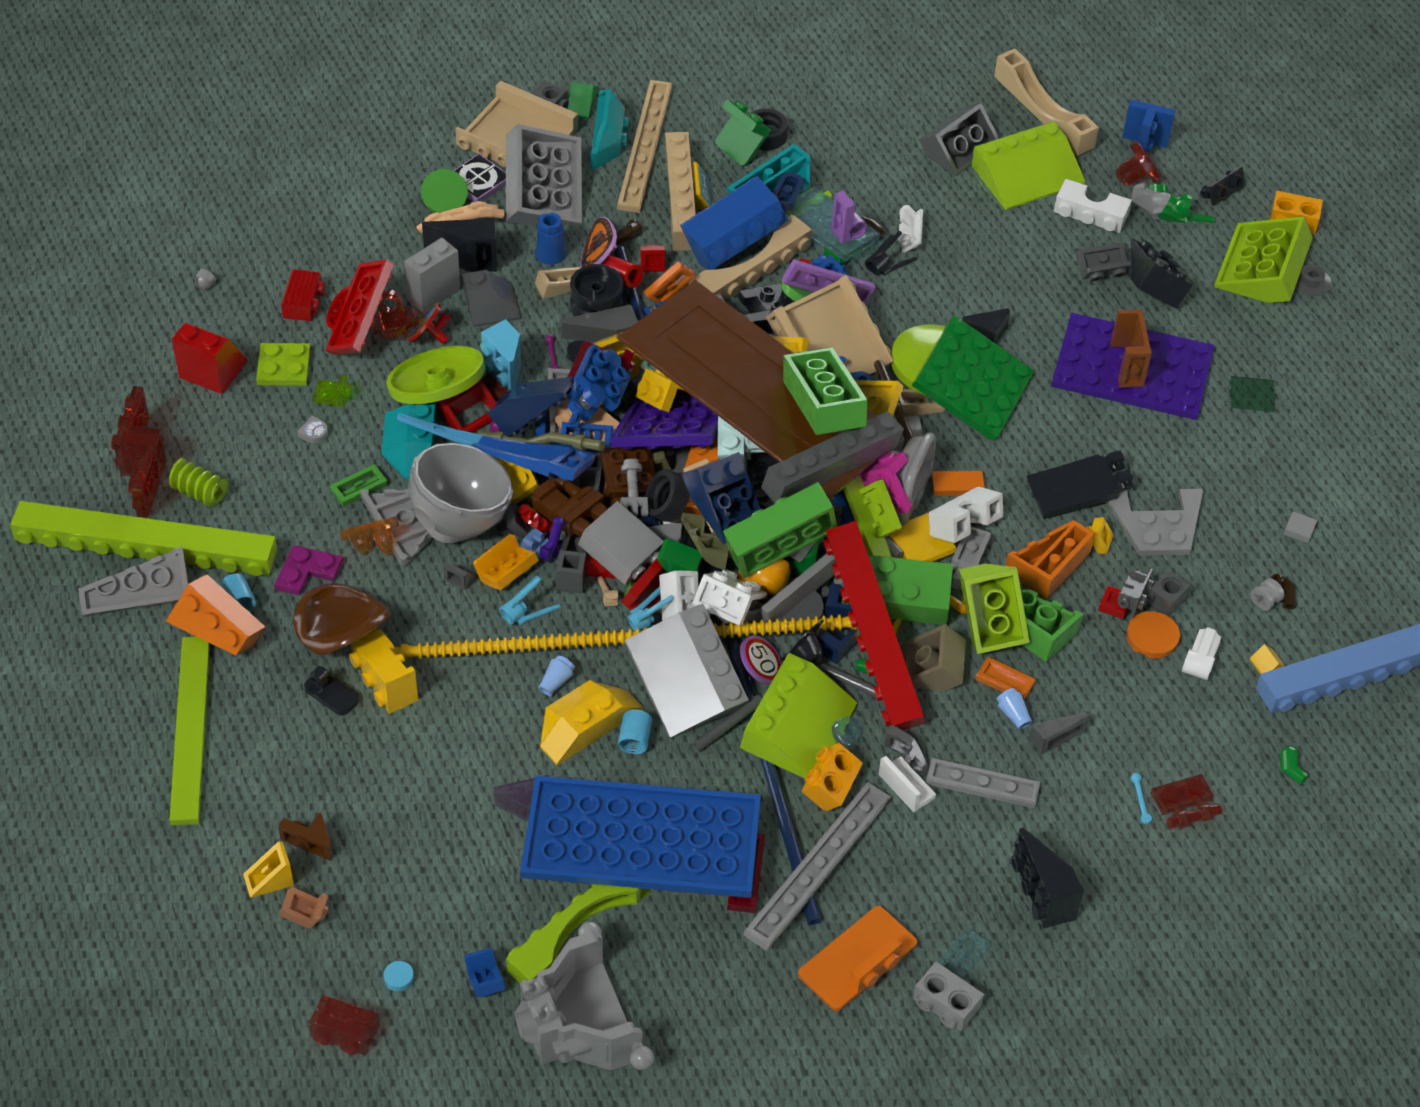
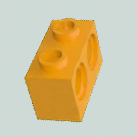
M1276 191L1270 220L1305 216L1311 234H1315L1320 220L1323 200Z
M840 743L829 747L825 746L816 755L817 762L813 769L807 773L805 777L806 783L801 791L825 811L843 804L863 764Z

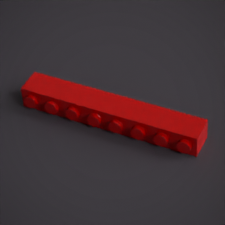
M853 521L826 530L828 540L823 541L827 555L834 556L836 563L831 566L836 580H842L844 587L840 588V593L844 604L850 603L852 612H849L848 616L852 628L858 627L860 636L856 637L860 652L866 651L869 660L864 663L869 677H875L877 685L873 686L877 702L883 700L886 710L881 711L886 727L893 725L901 730H906L924 724V715L857 522Z

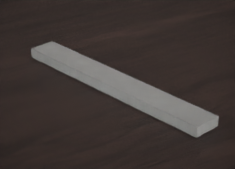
M867 782L749 924L743 936L768 951L890 801L891 796Z

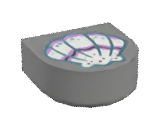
M311 416L297 431V435L307 442L320 443L327 438L328 427L324 421Z

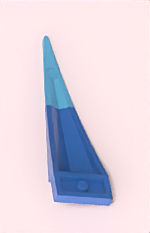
M398 413L397 420L454 442L473 446L489 455L553 479L558 476L562 480L573 481L594 464L596 454L574 449L573 446L501 439L441 426Z

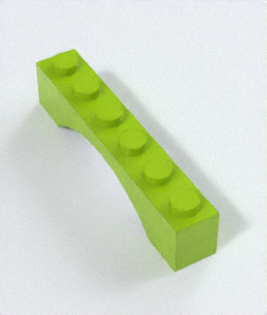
M593 884L585 893H579L565 910L556 912L546 926L542 929H536L530 935L529 940L522 946H516L510 951L506 958L507 972L519 983L523 980L529 981L537 978V974L540 971L551 967L567 937L581 923L604 910L623 905H635L654 889Z

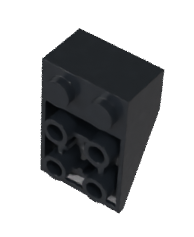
M494 218L422 222L424 248L443 238L458 250L459 268L470 272L483 270L497 272Z
M1133 238L1131 240L1132 282L1139 290L1177 309L1192 287V283L1187 279L1188 274L1180 269V264L1172 260L1173 256L1164 250L1158 252L1146 240L1139 242Z
M1019 828L1017 841L1014 842L1015 850L1013 856H1011V864L1013 870L1019 872L1022 877L1021 886L1024 895L1030 896L1033 902L1031 907L1034 918L1041 921L1043 928L1076 920L1083 890L1073 868L1025 828Z

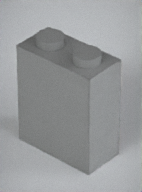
M440 238L404 261L408 301L422 313H425L435 303L442 302L460 290L458 250L445 239Z
M617 501L584 530L578 545L626 585L632 578L637 580L646 570L645 566L655 561L664 541Z

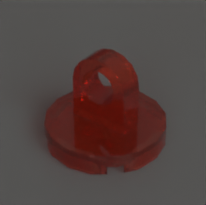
M1139 142L1131 143L1129 146L1135 156L1117 169V179L1123 185H1131L1148 174L1154 183L1158 182L1162 176L1148 157L1146 151Z
M385 290L383 291V299L378 305L379 313L374 316L375 319L371 328L375 335L379 333L380 337L392 338L408 333V328L412 326L415 329L420 320L417 310L413 307L404 306L403 299L397 291ZM389 298L396 301L397 304L393 307H388L383 301Z

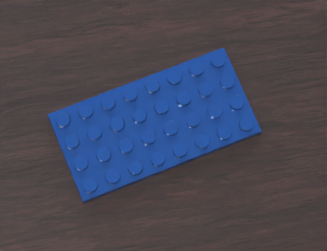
M535 776L520 877L751 898L761 795Z

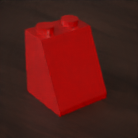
M184 323L172 338L179 378L220 394L224 393L248 362V359L228 338L188 323Z

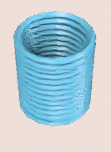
M231 574L223 578L219 585L249 612L253 611L256 606V600L245 577L241 574Z
M632 709L626 711L622 718L618 747L626 753H644L648 748L652 717L642 710Z

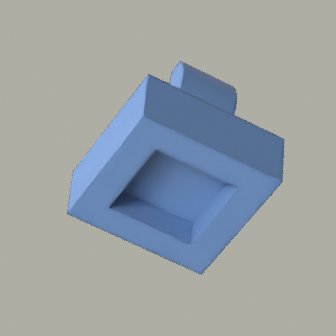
M535 528L518 544L519 547L535 552L538 560H540V547L545 545L548 539L544 537V533Z

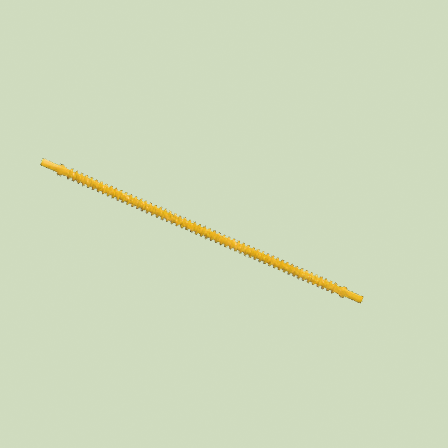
M838 614L837 618H834L833 615H830V618H826L823 615L821 619H818L817 616L814 619H810L808 616L806 620H803L802 617H799V620H795L792 617L791 621H787L786 618L783 621H779L777 618L776 622H772L771 619H768V622L760 620V623H756L753 620L751 624L746 620L745 624L740 626L734 625L732 622L729 625H725L722 622L720 626L714 623L718 636H722L723 639L727 635H730L731 638L734 635H738L740 638L742 634L749 637V634L757 636V633H761L762 636L765 633H769L771 636L773 632L780 635V632L788 634V631H792L795 634L797 630L803 633L804 630L808 631L822 619L824 622L819 629L825 631L828 628L831 631H834V628H838L841 631L842 628L846 627L858 629V627L852 628L849 616L841 617L840 614ZM629 628L628 632H624V629L616 632L614 629L613 633H609L606 630L605 633L597 631V634H593L590 631L588 635L585 632H582V635H578L575 632L572 636L569 633H566V636H562L559 633L557 637L554 634L546 637V634H544L542 638H539L538 635H535V638H531L528 635L526 639H523V636H520L519 639H515L512 636L511 640H508L507 637H504V640H500L497 637L496 641H492L491 638L488 641H484L481 638L480 642H476V639L468 642L466 639L465 643L457 640V643L449 641V644H445L442 641L440 645L437 642H434L433 645H429V642H426L424 646L421 643H418V646L401 644V647H394L393 651L396 655L402 654L405 659L413 657L422 659V656H426L429 659L431 655H434L435 658H438V655H442L445 658L446 654H450V657L458 654L460 657L462 653H465L466 656H469V653H473L476 656L477 652H481L482 655L485 652H489L491 655L493 651H497V654H500L502 650L507 654L508 650H512L515 653L518 649L520 652H523L524 649H528L531 652L533 648L536 651H539V648H543L546 651L548 647H551L552 650H555V647H559L562 650L564 646H567V649L575 646L577 649L579 645H582L583 648H586V645H590L593 648L594 644H598L599 647L602 644H606L608 647L610 643H613L614 646H617V643H621L624 646L625 640L642 631L639 628L636 631H632Z

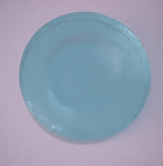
M843 717L835 721L832 726L834 739L843 746L853 744L859 738L858 725L849 717Z

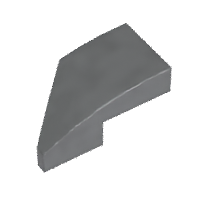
M891 725L886 732L885 747L906 756V763L914 771L926 775L929 767L916 740L903 730Z

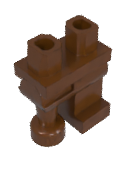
M558 476L554 482L548 479L532 491L533 508L552 523L555 517L563 518L562 530L569 537L574 534L581 537L584 530L591 525L590 522L593 519L596 520L608 510V507L604 504V495L599 491L596 492L590 486L581 489L573 481L562 480ZM567 492L571 497L568 499L562 493Z

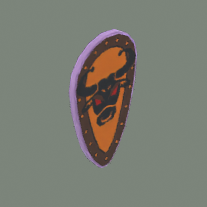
M599 217L592 225L584 244L581 267L601 264L617 248L615 244L617 239L616 230L608 218Z

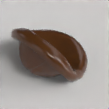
M332 583L324 584L308 591L299 600L294 610L293 622L296 635L302 644L315 654L326 655L361 639L379 627L392 613L376 598L352 586Z

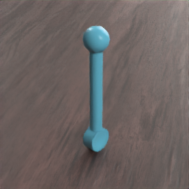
M1133 773L1131 781L1135 784L1142 812L1140 820L1144 824H1149L1152 821V816L1147 813L1140 785L1141 775Z

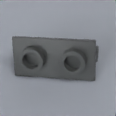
M1151 568L1148 575L1138 570L1130 572L1117 598L1121 608L1133 610L1131 618L1134 617L1137 609H1143L1147 595H1149L1150 589L1153 587L1154 580L1150 579L1153 571Z

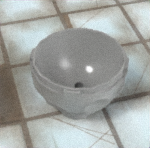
M458 443L436 444L423 450L414 459L408 483V492L416 517L434 539L443 543H455L477 537L495 526L503 519L514 491L511 479L504 466L496 459L478 448Z

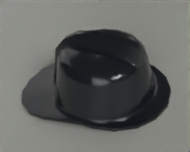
M820 620L810 628L788 653L817 666L822 660L823 648L816 635V631L823 624L824 620ZM788 653L785 654L783 657H781V658L778 659V660L780 661L782 658L785 659V658L787 657Z

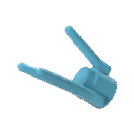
M538 575L510 601L499 608L501 616L510 625L517 622L521 626L529 620L561 608L560 604H556L525 615L527 607L522 599L541 581Z
M659 586L638 607L630 611L631 614L627 616V620L632 629L636 631L639 628L640 631H643L645 627L647 629L652 627L651 623L654 622L652 614L674 599L673 595L668 596L649 609L645 608L660 594Z

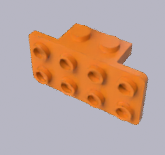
M875 906L798 970V977L833 1011H840L866 988L873 986L885 972L892 970L904 956L916 947L917 939L884 908Z

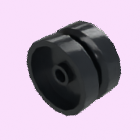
M603 264L586 265L576 270L570 280V309L573 316L623 306V279L621 274L614 268Z

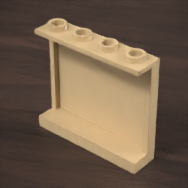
M500 81L496 85V97L465 130L459 127L455 129L456 144L464 150H471L481 154L485 158H489L498 162L499 165L506 167V134L517 124L572 136L578 130V113Z
M847 275L785 307L781 306L773 310L766 317L776 336L804 337L809 339L807 351L833 347L838 356L846 358L844 365L849 373L864 371L871 375L876 372L874 368L876 360H881L885 367L893 362L890 348L884 344L880 337L879 328L872 322L866 305L861 302L856 293L854 283L848 279Z

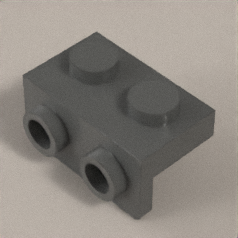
M1123 242L1076 251L1082 279L1090 278L1091 281L1103 279L1104 275L1113 274V277H1120L1126 275L1127 271L1131 268V261H1127Z

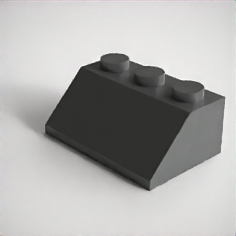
M980 102L962 108L920 138L919 141L928 158L956 176L972 164L975 146L997 140L999 137Z

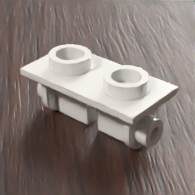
M904 205L899 211L900 222H902L899 224V231L902 232V235L898 238V241L902 245V252H907L921 244L923 209L915 212L909 205Z

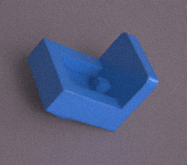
M492 948L483 949L464 956L468 978L476 998L491 996L496 992L505 990L504 981L496 965Z

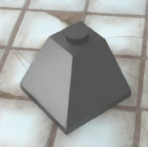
M488 270L463 274L464 295L473 327L495 324L505 319L507 321L521 319L513 288L509 281Z

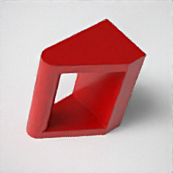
M479 380L464 392L438 401V414L450 428L474 433L492 422V418L488 413L465 427L461 426L455 416L480 401L491 410L496 401L485 384Z

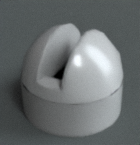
M200 269L195 277V284L199 289L208 290L216 282V277L205 269Z

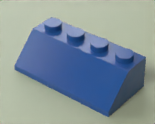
M756 176L682 223L680 227L698 263L702 267L713 270L787 222L788 219L779 200L762 180Z

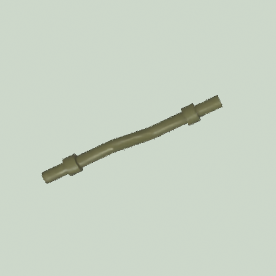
M480 430L478 433L484 436L530 443H560L583 451L587 449L603 451L605 448L604 441L589 439L587 435L582 434L573 436L549 432L527 439L511 435L506 437L502 431L489 432Z

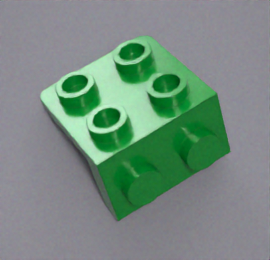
M727 99L722 107L732 116L716 138L715 144L738 164L747 166L771 129L762 123L764 120L753 112L751 114L748 111L749 107L739 100L735 103Z

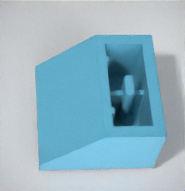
M505 319L481 332L482 343L480 348L486 365L485 372L488 374L492 373L499 387L502 389L506 388L509 391L518 382L521 369L520 334Z

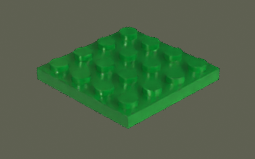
M953 315L911 386L986 438L995 441L1034 370Z

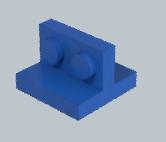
M1130 100L1122 138L1138 141L1135 157L1144 159L1146 151L1151 152L1153 145L1167 148L1176 110Z

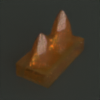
M397 516L340 530L342 541L350 539L356 551L366 556L370 549V534L372 533L379 549L387 556H390L394 541L392 528L399 526Z

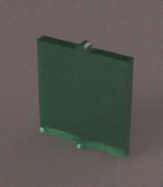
M1231 376V389L1228 392L1231 395V408L1275 412L1277 394H1275L1274 380Z

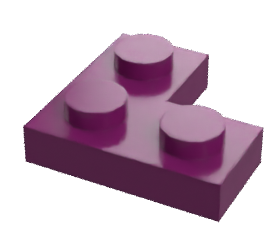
M293 545L274 584L275 590L300 596L309 576L335 581L342 566L343 557Z

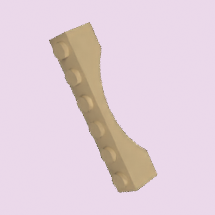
M1012 49L997 56L994 77L1043 124L1055 121L1066 135L1070 147L1076 156L1095 148L1099 127L1085 114L1072 113L1058 105L1043 89L1029 61L1016 49Z
M667 132L665 133V159L669 182L673 250H692L680 227L682 223L696 215L689 133Z
M792 214L787 217V222L774 229L770 242L754 258L729 268L704 270L690 280L687 285L697 280L715 295L720 294L724 300L729 297H735L746 286L754 285L763 275L771 274L783 262L788 263L794 255L800 251H806L811 245L812 229Z

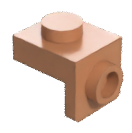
M291 887L287 891L279 916L311 929L318 921L322 922L329 908L325 905L328 895L322 893L319 898H316Z

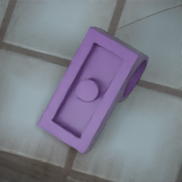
M844 191L835 193L830 229L841 244L856 240L867 231V224L856 212L854 201Z

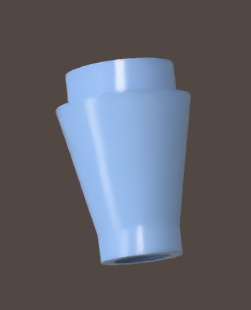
M560 655L555 659H551L538 689L551 697L558 688L573 676V670L575 669L573 663Z
M1011 688L997 697L998 708L1017 726L1018 730L1029 726L1033 722L1021 692Z

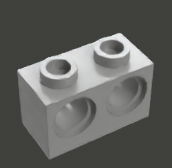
M935 962L916 984L913 999L922 1010L926 1012L932 1011L939 1016L945 1026L949 1028L955 1027L962 1031L981 1008L984 994L938 962ZM929 989H937L940 992L933 993ZM954 1005H960V1006H962L964 1009L959 1010V1009L954 1008L953 1006H954Z

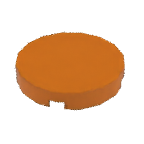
M1144 611L1135 615L1129 621L1126 637L1128 644L1138 654L1140 652L1148 658H1163L1175 651L1179 642L1180 632L1174 620L1167 615L1156 611Z

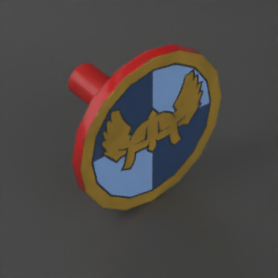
M437 302L421 316L406 339L412 342L426 330L443 345L449 337L442 332V329L450 321L451 317L444 312L435 324L432 323L441 308V305Z

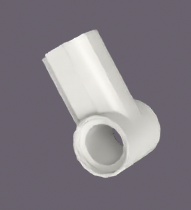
M1208 627L1199 630L1192 650L1189 649L1182 672L1206 681L1208 680L1215 661L1214 656L1221 640V636L1218 635L1216 630Z

